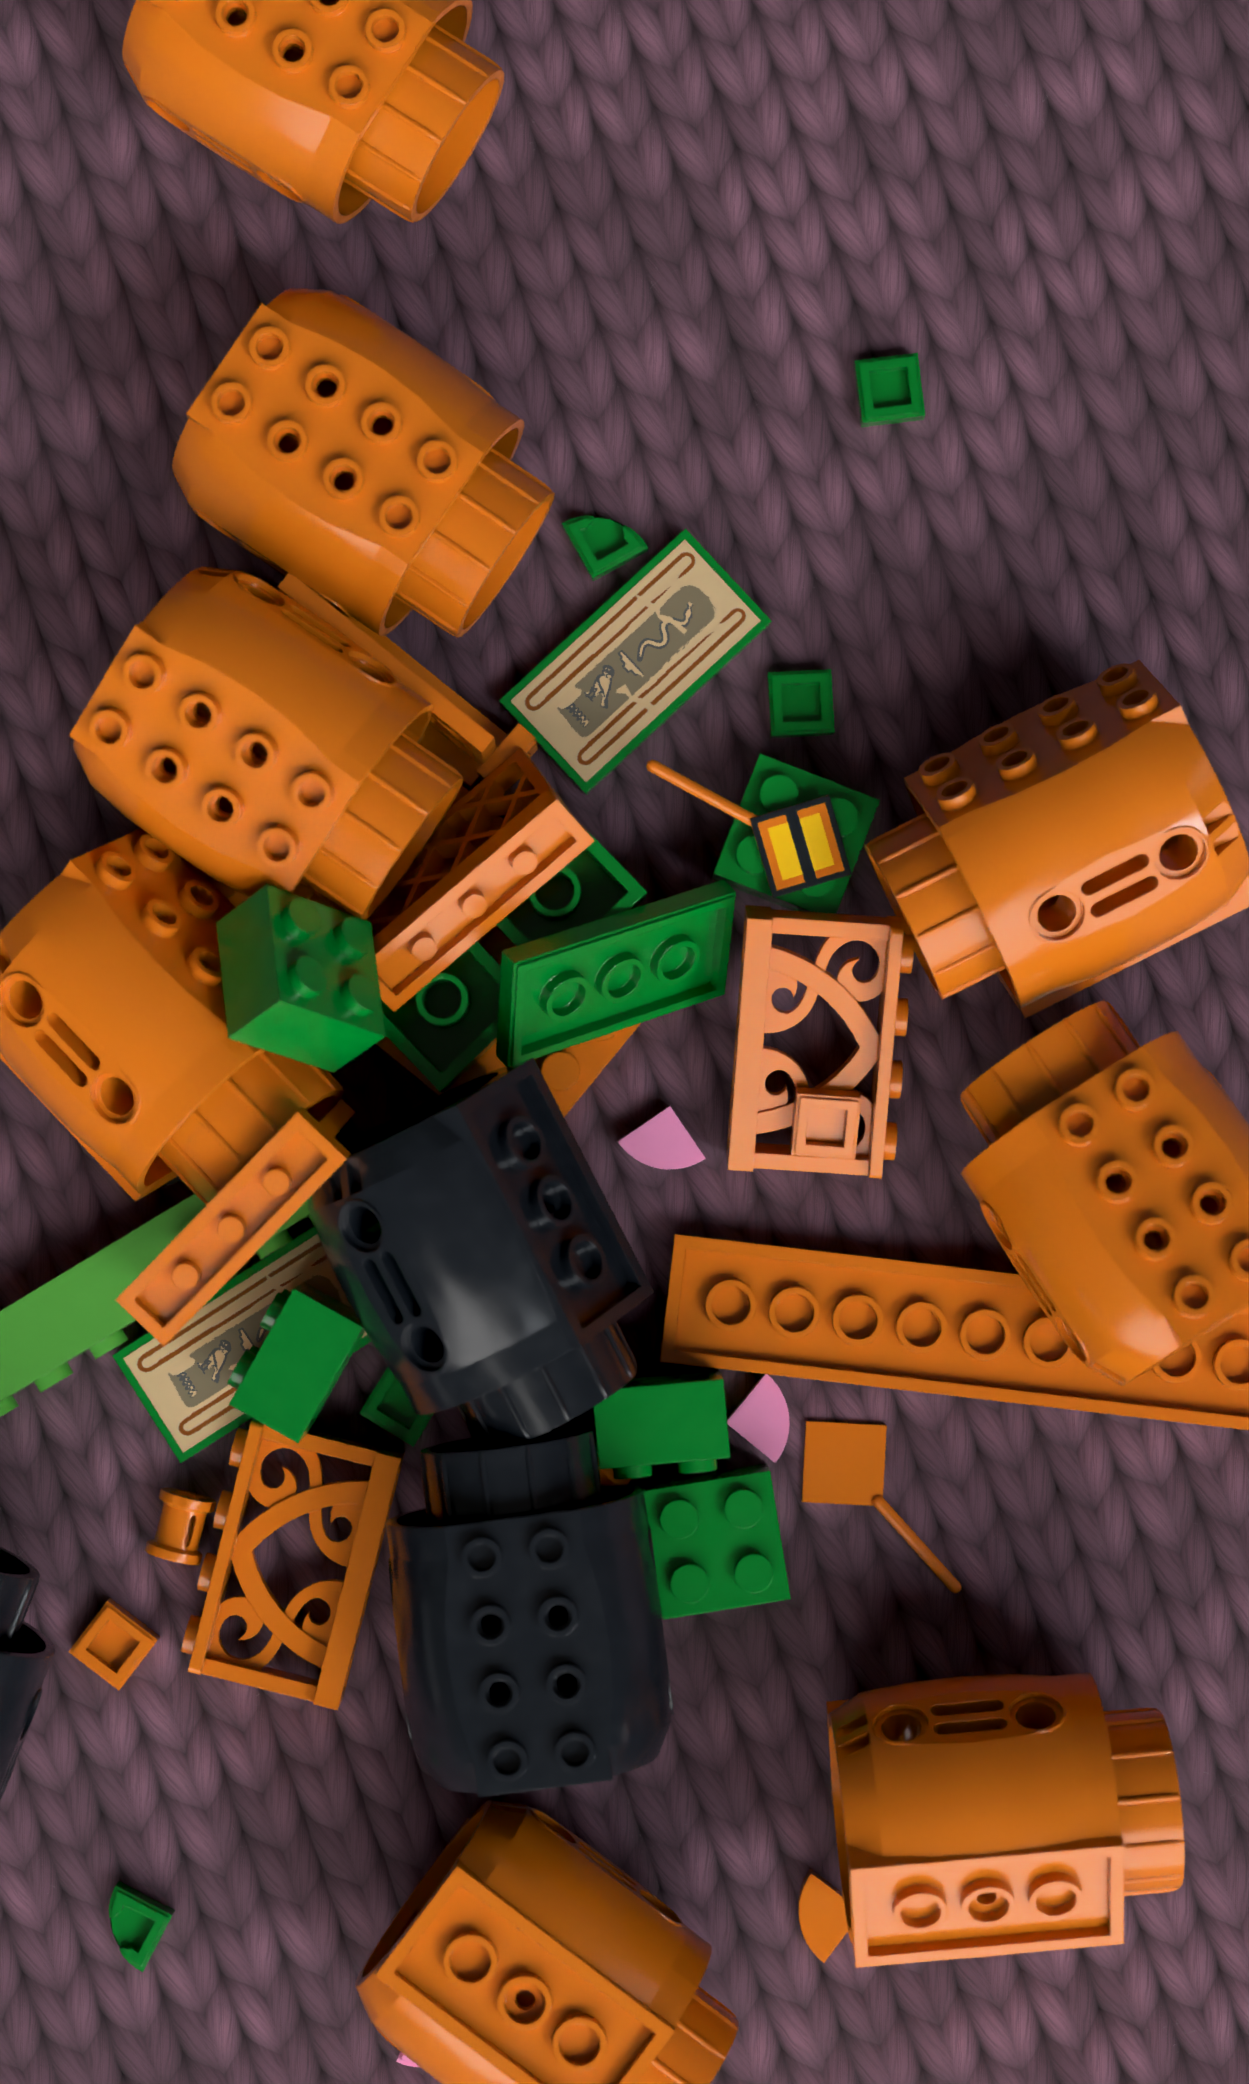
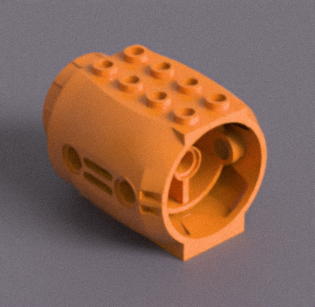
M136 0L127 23L122 48L124 65L141 97L153 111L262 183L295 202L304 203L337 224L346 223L354 218L372 199L409 222H417L424 218L442 199L473 153L498 103L505 78L504 71L496 62L465 43L472 19V0Z
M289 288L275 297L267 306L261 303L187 411L188 420L179 438L172 463L173 474L195 514L285 577L288 573L292 574L340 613L347 617H353L380 636H385L394 630L412 610H415L447 633L458 638L463 636L486 611L516 569L542 526L555 495L544 482L511 461L523 434V419L497 403L479 384L425 346L353 299L330 290Z
M198 567L179 580L155 605L146 618L133 627L69 734L74 739V751L91 786L129 820L210 877L247 897L252 896L266 884L309 899L315 893L338 910L364 920H368L407 873L448 812L463 783V778L457 770L420 745L432 716L433 704L404 685L386 666L329 623L263 580L239 570Z
M1140 660L1131 664L1124 663L1112 666L1103 671L1097 677V680L1052 696L1044 702L987 729L952 752L938 754L926 760L919 767L918 771L904 778L905 786L917 817L865 844L867 855L895 915L901 918L905 935H914V953L939 997L943 1000L996 974L1024 1018L1249 907V856L1232 808L1203 748L1186 719L1182 706Z
M141 828L70 860L61 874L30 900L0 932V1059L135 1202L178 1176L207 1205L301 1107L319 1122L342 1098L343 1088L328 1070L228 1038L216 922L236 907L210 881L186 861Z
M1099 1001L1077 1011L1035 1036L984 1072L961 1093L960 1100L964 1109L989 1145L988 1148L975 1157L961 1171V1176L979 1201L987 1224L1022 1280L1070 1350L1089 1369L1124 1386L1249 1306V1124L1216 1078L1198 1061L1178 1031L1167 1033L1140 1047L1115 1008L1108 1001Z
M1091 1673L959 1676L908 1682L860 1692L848 1700L826 1701L831 1797L844 1910L849 1939L853 1946L855 1968L1124 1944V1896L1171 1892L1178 1890L1182 1886L1185 1866L1182 1805L1176 1762L1165 1718L1162 1712L1156 1708L1104 1711L1097 1685Z
M492 1800L485 1802L470 1818L465 1820L390 1920L389 1926L374 1947L355 1982V1987L368 2017L377 2031L441 2084H711L734 2042L739 2026V2021L734 2013L699 1986L710 1961L712 1953L710 1943L687 1927L672 1909L547 1814L527 1805Z

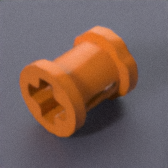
M168 1487L161 1488L159 1499L164 1504L155 1538L147 1541L145 1552L176 1563L200 1565L203 1554L198 1550L206 1516L207 1513L215 1511L217 1501L186 1490Z

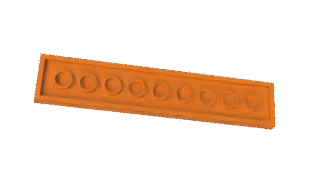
M674 1234L660 1362L1249 1430V1306L1143 1375L1121 1386L1089 1369L1086 1364L1082 1363L1074 1355L1018 1273Z

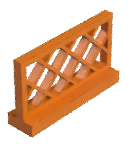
M288 573L277 586L280 592L329 623L386 666L404 685L433 704L432 716L420 745L457 770L463 778V783L472 789L480 779L476 772L477 769L488 760L508 734L388 637L380 636L353 617L343 615L301 580Z
M521 747L449 808L438 828L407 873L382 905L367 920L371 922L381 1000L393 1012L399 1009L594 842L588 831L571 813L533 760ZM521 778L515 794L504 796L505 791ZM505 815L500 829L489 831L494 817ZM471 822L466 835L455 838L456 833ZM456 857L450 872L440 873L445 859ZM422 864L417 877L406 880L408 874ZM407 899L401 914L390 916L396 901Z
M340 1099L318 1122L301 1107L115 1301L156 1340L165 1346L351 1155L334 1137L353 1116L355 1111Z

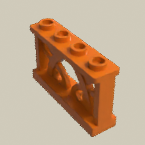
M745 905L726 1147L728 1170L753 1172L754 1168L863 1175L868 1176V1178L882 1179L883 1161L895 1160L897 1122H887L889 1098L900 1099L903 1062L902 1060H892L894 1037H905L908 1024V998L898 997L900 973L911 974L914 957V935H904V927L900 916L879 917L771 909L770 906ZM772 933L826 937L818 950L815 961L787 948L771 944ZM855 940L864 941L877 952L879 957L878 968L870 979L860 980L853 975L852 970L860 959L859 957H853L845 961L840 966L836 977L826 970L833 953L847 942ZM797 981L806 986L800 1001L791 1010H780L773 1005L772 994L778 988H787L791 991L794 998L797 990ZM880 994L876 1030L871 1018L860 1002L871 1000ZM818 995L828 1002L841 1016L853 1033L858 1045L834 1073L814 1088L858 1091L854 1088L873 1067L871 1098L869 1099L868 1096L860 1092L862 1097L860 1114L864 1119V1131L857 1141L855 1159L791 1155L790 1145L756 1143V1134L788 1128L792 1126L795 1097L788 1100L786 1084L779 1092L769 1091L765 1086L767 1076L776 1070H782L790 1075L795 1087L809 1088L802 1068L790 1055L777 1048L763 1045L764 1033L781 1032L798 1024L808 1015Z
M256 1419L251 1420L249 1430L237 1429L229 1458V1465L239 1468L233 1492L222 1490L213 1521V1528L223 1530L217 1554L206 1553L197 1585V1590L207 1592L202 1616L191 1614L182 1643L181 1652L191 1655L188 1672L198 1675L204 1674L311 1701L313 1705L338 1711L343 1701L386 1530V1521L389 1518L405 1455L404 1452L384 1447L379 1448L311 1430L299 1443H296ZM280 1448L296 1451L308 1467L310 1487L297 1493L298 1484L296 1477L289 1468L283 1465L281 1467L285 1474L284 1482L278 1487L268 1486L264 1483L261 1471L265 1457L270 1452ZM318 1453L371 1466L372 1470L369 1480H345L323 1484L322 1465ZM250 1495H252L257 1502L268 1507V1509L253 1519L242 1530ZM333 1506L330 1516L331 1524L338 1517H345L351 1522L352 1530L346 1539L337 1541L327 1535L323 1523L322 1508ZM309 1513L310 1530L315 1543L329 1559L347 1567L344 1580H321L306 1586L292 1598L284 1610L272 1594L262 1575L254 1549L278 1528ZM233 1566L245 1595L233 1596L224 1600ZM320 1598L327 1602L330 1607V1617L326 1622H314L311 1619L310 1611L306 1615L302 1626L294 1620L300 1609L309 1600ZM232 1615H238L245 1620L247 1630L238 1640L254 1637L260 1631L263 1624L273 1634L263 1650L251 1657L237 1658L226 1651L220 1639V1630L225 1619ZM283 1643L306 1661L321 1668L319 1680L266 1667L265 1665L274 1657Z

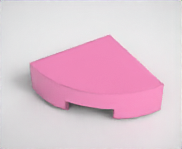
M671 1106L617 1141L634 1159L658 1169L686 1168L706 1159Z
M763 1374L729 1415L727 1424L776 1463L788 1439L790 1426L789 1411L786 1400L776 1382L768 1374Z

